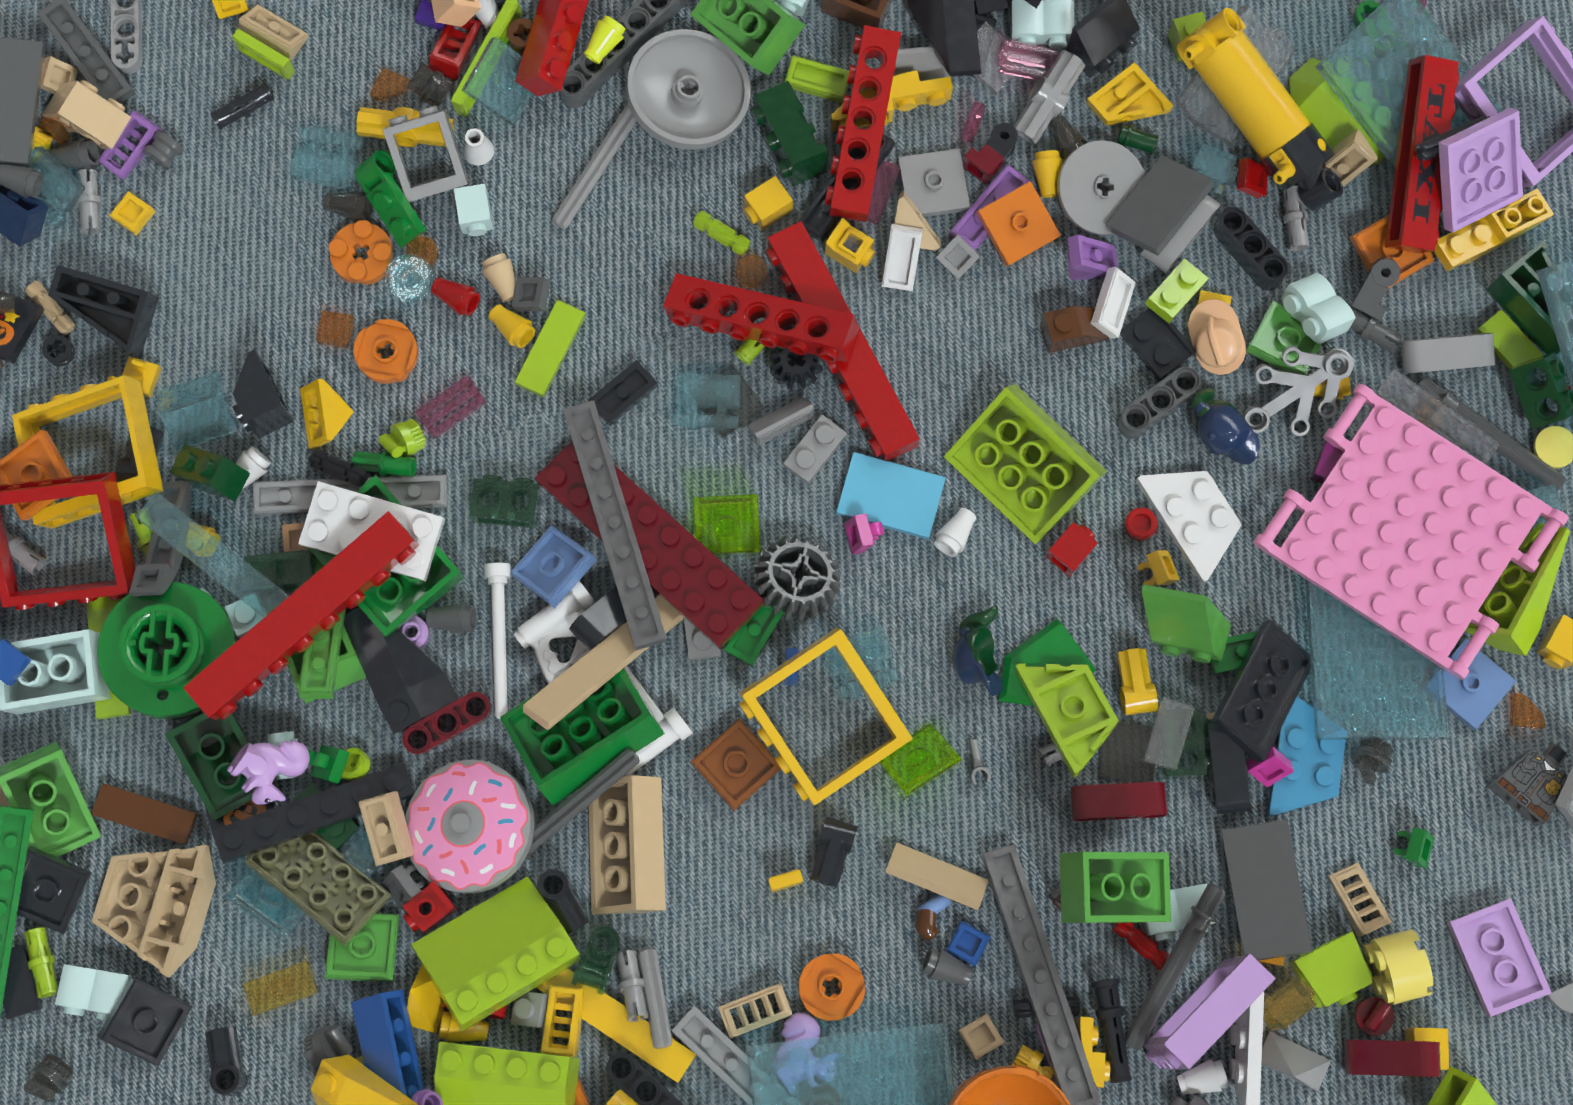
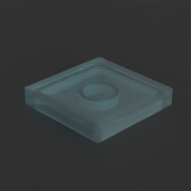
M496 37L491 38L462 89L464 93L509 125H516L533 94L515 82L522 56Z

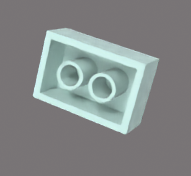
M87 629L11 642V644L32 660L12 686L6 685L0 680V711L18 715L111 699L110 689L102 677L98 663L100 633Z

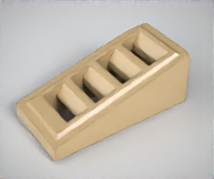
M1359 863L1327 876L1357 937L1364 936L1392 923ZM1355 875L1358 881L1343 888L1340 882ZM1361 887L1364 892L1363 894L1352 899L1348 897L1347 893ZM1368 900L1370 906L1356 911L1354 905ZM1373 912L1376 918L1363 923L1361 917Z
M781 983L718 1007L729 1039L793 1015ZM773 993L780 1012L774 1014L768 995ZM760 998L768 1016L764 1019H761L755 1000ZM749 1003L755 1022L749 1024L742 1006ZM734 1008L737 1009L743 1026L736 1029L730 1012Z

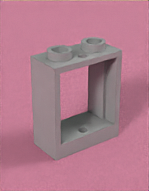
M436 105L418 111L419 117L409 120L406 114L389 119V126L383 129L404 195L408 202L461 187L469 182L446 108L438 111ZM439 121L455 172L412 185L395 134Z

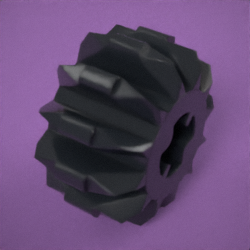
M776 346L778 353L770 354V361L775 363L770 366L771 374H778L776 378L778 384L788 380V390L794 388V383H798L801 390L806 389L805 380L815 384L817 382L815 374L822 373L823 366L819 364L822 359L818 355L809 353L798 355L791 352L788 348ZM791 360L794 362L802 360V366L800 367L796 364L792 367Z

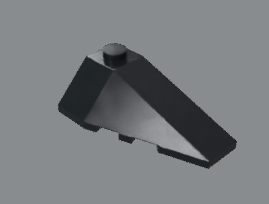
M907 0L909 14L912 19L917 20L921 26V33L925 38L928 37L934 46V53L949 76L981 74L974 0Z
M360 607L345 614V629L377 704L393 734L405 731L411 725L459 699L445 671L437 664H434L415 643H412L398 629L385 637Z

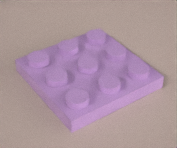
M1508 108L1439 142L1443 223L1445 230L1455 232L1523 197L1519 110Z

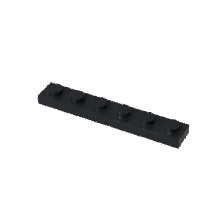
M402 763L211 831L222 863L226 864L362 815L359 801L394 791L398 792L400 801L413 797L415 792L405 765Z

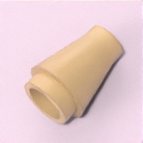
M501 253L482 262L484 268L482 273L499 294L502 302L505 303L513 300L516 280L511 259H507L505 253Z

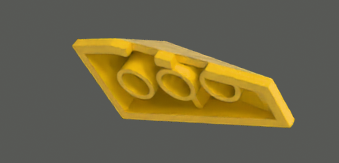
M349 1054L322 1059L310 1089L316 1105H418Z

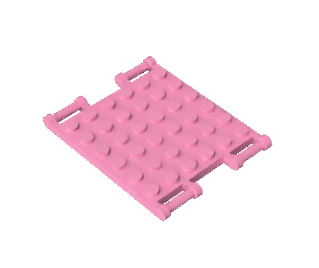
M1359 383L1353 390V398L1333 428H1328L1323 436L1328 443L1343 452L1311 502L1307 501L1295 490L1288 489L1283 496L1284 502L1264 532L1257 535L1253 544L1453 676L1465 680L1470 672L1468 667L1488 636L1494 634L1499 627L1495 620L1478 612L1482 603L1510 560L1529 572H1535L1539 565L1538 559L1558 528L1564 527L1569 517L1564 512L1552 508L1379 397L1366 385ZM1364 403L1372 407V410L1352 440L1349 441L1343 435ZM1297 508L1303 514L1281 547H1279L1273 541L1293 510ZM1542 516L1548 521L1526 554L1522 553L1518 548L1538 517ZM1472 622L1478 626V629L1458 660L1453 661L1448 656L1469 623Z

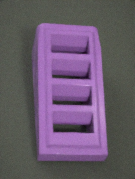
M132 110L130 113L131 119L113 149H105L99 160L102 165L123 180L145 156L143 149L146 145L153 143L155 133L157 131L164 133L162 128L135 110ZM142 126L147 132L143 135L136 129ZM133 135L140 142L138 145H135L128 138ZM122 145L133 151L130 156L120 149ZM114 154L125 161L123 166L111 159Z

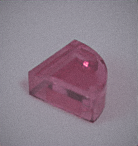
M974 101L965 123L961 140L969 143L973 142L984 117L985 104Z

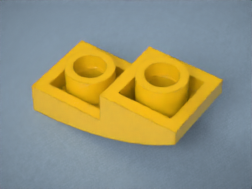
M1076 1017L1074 1022L1096 1088H1104V1081H1109L1110 1062L1105 1061L1106 1053L1092 1052V1046H1097L1098 1026L1093 1025L1094 1018Z

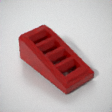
M471 18L464 26L459 27L470 31L469 34L455 30V26L446 24L429 56V70L452 80H458L481 29L482 22ZM450 37H451V38H454V39H456V40L462 41V42H464V43H460V42L454 41V40L450 39ZM445 49H449V50H451V51L457 52L458 55L455 54V53L449 52V51H447V50H445Z

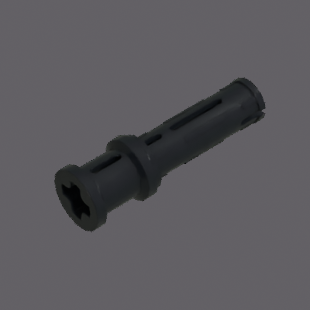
M1120 978L1090 982L1091 987L1095 989L1098 1009L1095 1010V1016L1101 1019L1105 1049L1107 1059L1110 1062V1083L1132 1080L1121 1016H1124L1125 1007L1120 1002L1118 985L1121 983Z

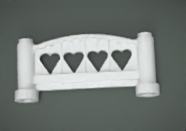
M580 581L577 582L555 609L547 605L517 628L518 631L514 633V636L524 649L531 646L535 650L537 660L548 684L590 651L578 639L571 659L566 663H561L557 658L558 653L550 650V642L552 640L576 637L569 630V627L583 612L596 603ZM626 666L624 667L665 733L636 752L640 762L624 775L630 776L679 738L683 741L693 732L674 707L665 714H662Z

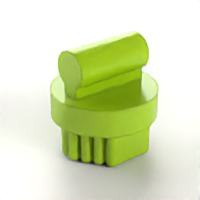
M413 419L391 425L390 434H382L378 440L394 458L400 456L411 457L417 451L424 449L426 444V438L422 433V429H420V425Z

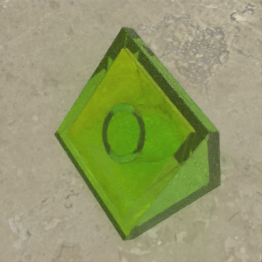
M758 494L693 497L695 538L713 554L761 552Z
M931 723L911 735L913 738L911 741L878 762L903 801L959 766L962 761L959 754Z

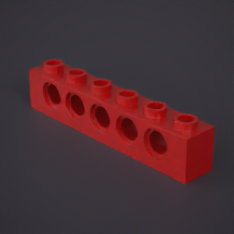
M864 25L863 35H856L853 54L859 55L857 66L850 65L847 84L853 85L851 96L845 95L842 114L848 116L846 126L839 125L836 144L842 145L840 156L834 155L830 173L836 175L834 187L828 186L825 205L831 206L830 216L862 222L867 221L901 32ZM869 58H876L881 62V66L870 68L866 65L865 61ZM863 88H871L876 93V96L866 99L861 96L859 91ZM858 118H865L870 122V126L866 129H860L855 126L854 121ZM852 148H859L865 153V156L862 159H853L849 156L848 151ZM847 178H853L858 181L860 186L855 190H849L844 187L842 182Z
M678 273L674 276L663 305L670 321L678 326L687 327L692 325L700 327V329L710 334L721 332L729 334L732 338L740 341L751 339L759 341L760 344L769 348L780 346L788 348L791 352L798 355H806V353L818 355L821 359L828 362H836L837 360L847 362L859 331L854 314ZM700 304H706L703 308L696 309ZM736 310L733 315L725 316L727 312ZM765 317L764 321L754 323L758 318ZM790 324H795L794 328L790 330H784L786 326ZM825 331L823 336L813 337L817 332Z

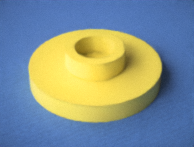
M1550 426L1543 429L1534 440V454L1554 469L1567 466L1573 461V434L1560 426Z

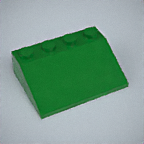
M376 475L356 491L357 493L402 505ZM437 546L426 581L389 571L391 576L378 587L373 585L363 593L366 597L358 606L382 634L387 637L442 598L465 577ZM309 548L323 566L336 556Z
M625 668L549 730H546L523 712V705L532 697L500 717L537 788L552 805H555L581 788L626 749H632L636 753L665 734Z

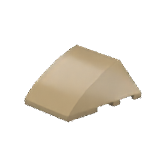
M200 845L196 846V848H176L164 852H144L112 856L92 922L118 942L125 944L136 952L137 956L151 963L164 976L170 978L197 949L216 881L209 846Z

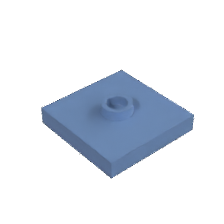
M551 525L511 570L510 574L555 609L597 559L585 548Z
M1464 639L1449 658L1457 661L1469 641ZM1480 650L1468 667L1470 672L1465 680L1453 676L1440 667L1423 687L1426 692L1473 731L1481 725L1517 682Z

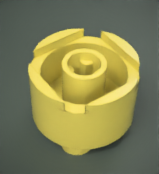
M1412 929L1375 938L1369 944L1363 945L1365 958L1368 964H1372L1375 973L1372 979V988L1376 996L1382 995L1385 1002L1390 1005L1429 996L1433 993L1428 989V987L1433 986L1430 963L1425 949H1417L1414 941L1420 939Z

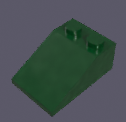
M202 711L166 731L165 736L213 821L252 800L251 796L254 788L247 793L242 789L247 778L243 774L232 776L227 771L241 748L250 743L234 712L223 720L221 718L214 720L208 718Z

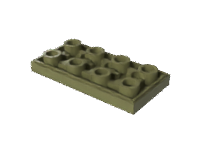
M315 832L256 852L245 859V864L344 946L358 934L391 898V894Z

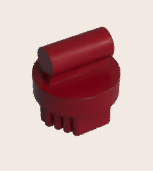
M1377 997L1361 1000L1353 1013L1358 1029L1371 1036L1386 1033L1392 1027L1394 1021V1013L1391 1006L1385 1000Z

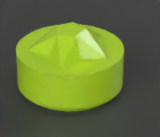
M359 748L347 749L346 751L350 752L341 777L348 782L365 777L370 769L371 762L369 756Z

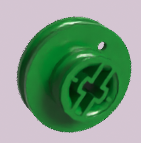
M172 582L163 595L131 596L128 594L112 609L100 632L98 663L108 688L125 705L152 718L164 720L182 719L202 712L201 708L183 687L237 642L239 638L225 609L210 595L194 586ZM169 640L174 644L173 649H164L163 657L158 653L159 647L168 648ZM140 655L147 657L146 664L142 662ZM161 690L168 692V697L165 700L158 698Z

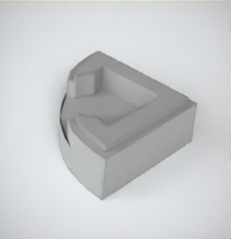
M1573 982L1551 991V994L1546 995V998L1553 1006L1573 1014Z

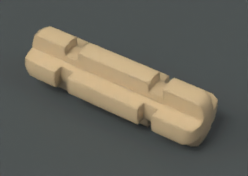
M34 281L26 287L25 292L44 309L43 313L62 335H68L75 329L76 324L61 306L48 296V291L39 281Z

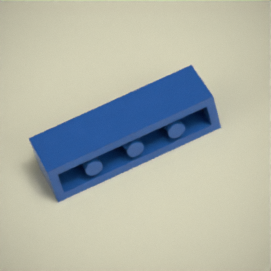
M404 990L379 993L351 1002L364 1066L412 1099L417 1091L424 1089Z

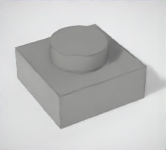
M958 234L936 258L959 279L981 255Z
M528 992L514 1000L511 1024L544 1028L549 995Z

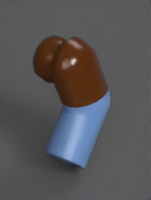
M936 894L918 907L915 928L923 939L931 940L938 934V929L935 927L937 914L951 905L948 898Z

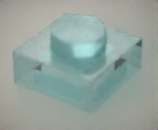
M367 832L346 851L343 857L368 878L382 866L375 865Z

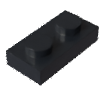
M636 360L593 395L588 402L594 400L598 414L610 427L657 388L658 383Z

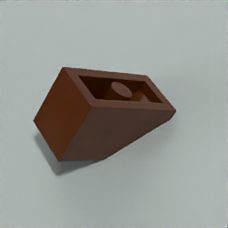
M1072 306L1045 312L1040 326L1047 352L1053 353L1109 340L1107 335L1090 324L1095 308Z

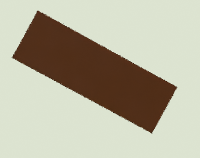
M102 783L91 815L186 846L198 816L197 813Z

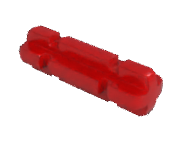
M1132 922L1116 923L1113 931L1121 938L1125 937L1127 939L1126 943L1145 959L1149 958L1151 960L1150 963L1161 971L1169 954L1163 949L1159 950V945L1139 928L1135 929Z

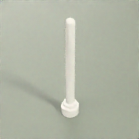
M488 563L484 565V578L488 579V585H491L495 716L498 719L508 712L504 585L507 584V579L511 577L510 564Z

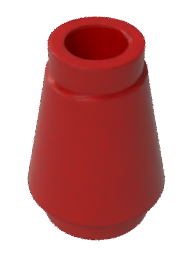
M438 277L431 287V293L458 315L465 314L470 316L474 313L480 302V294L472 286Z

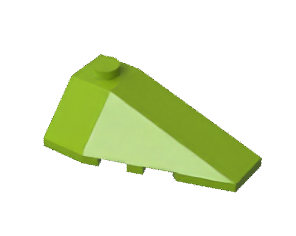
M1539 523L1525 537L1518 550L1526 554L1545 524ZM1558 528L1538 559L1539 565L1535 572H1529L1510 560L1478 612L1492 618L1499 624L1496 632L1490 634L1485 643L1500 651L1527 656L1544 619L1570 533L1568 528ZM1470 622L1465 631L1474 635L1478 626Z

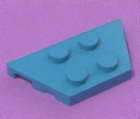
M1298 696L1278 733L1276 749L1292 762L1294 772L1271 785L1267 816L1270 817L1339 796L1347 731Z

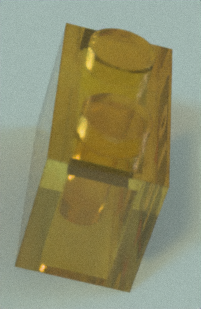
M1296 977L1280 980L1264 992L1263 1021L1270 1030L1286 1029L1317 1005L1312 999L1315 996L1313 990L1303 979L1299 981Z

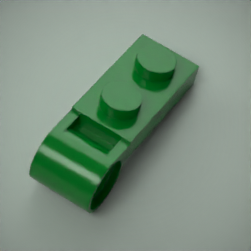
M377 150L356 167L355 177L399 247L403 248L427 229L392 177L396 172L392 156L384 150Z

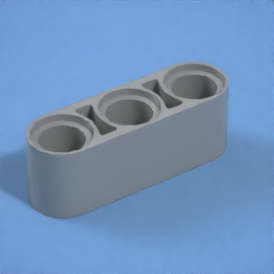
M1207 194L1158 256L1145 249L1141 255L1166 274L1214 217L1221 204Z
M1493 333L1401 341L1403 373L1495 365Z

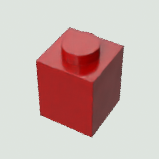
M1073 522L1048 550L1045 558L1070 578L1097 546L1098 542L1094 539L1095 534L1082 524L1078 526Z

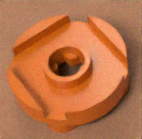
M359 220L356 223L343 227L336 233L329 244L331 264L336 273L348 283L374 284L384 278L391 269L394 253L391 240L382 228L371 224L367 220ZM359 247L369 248L367 251L368 258L365 260L361 257L355 259L353 257L356 254L355 250Z
M381 319L359 332L354 342L353 354L360 371L367 378L377 383L390 384L407 379L409 373L413 371L417 364L419 348L414 335L404 324L396 320ZM386 344H390L394 354L387 359H383L378 350L379 348L384 349Z
M837 953L824 954L812 959L803 969L799 979V996L806 1010L816 1018L825 1021H840L852 1015L860 1007L865 996L864 978L859 966L847 956ZM833 978L839 980L838 987L841 989L839 995L833 993L829 997L824 994L826 988L822 984L824 980L832 981Z

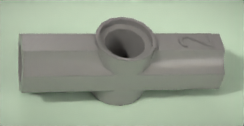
M1066 50L1061 51L1046 76L1038 80L1031 89L1028 96L1029 103L1014 125L1021 139L1031 144H1036L1051 119L1059 115L1070 98L1068 93L1086 66L1075 54L1069 53Z

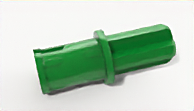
M356 451L351 459L352 464H354L353 467L355 465L367 469L368 472L379 473L381 477L391 474L413 478L417 470V460L415 457L400 456L394 458L388 451H383L382 454Z

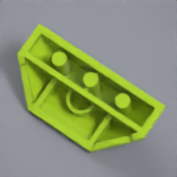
M1311 58L1289 78L1290 96L1309 122L1314 124L1331 149L1356 129L1362 132L1378 157L1372 165H1377L1398 146V138L1385 109L1340 66Z

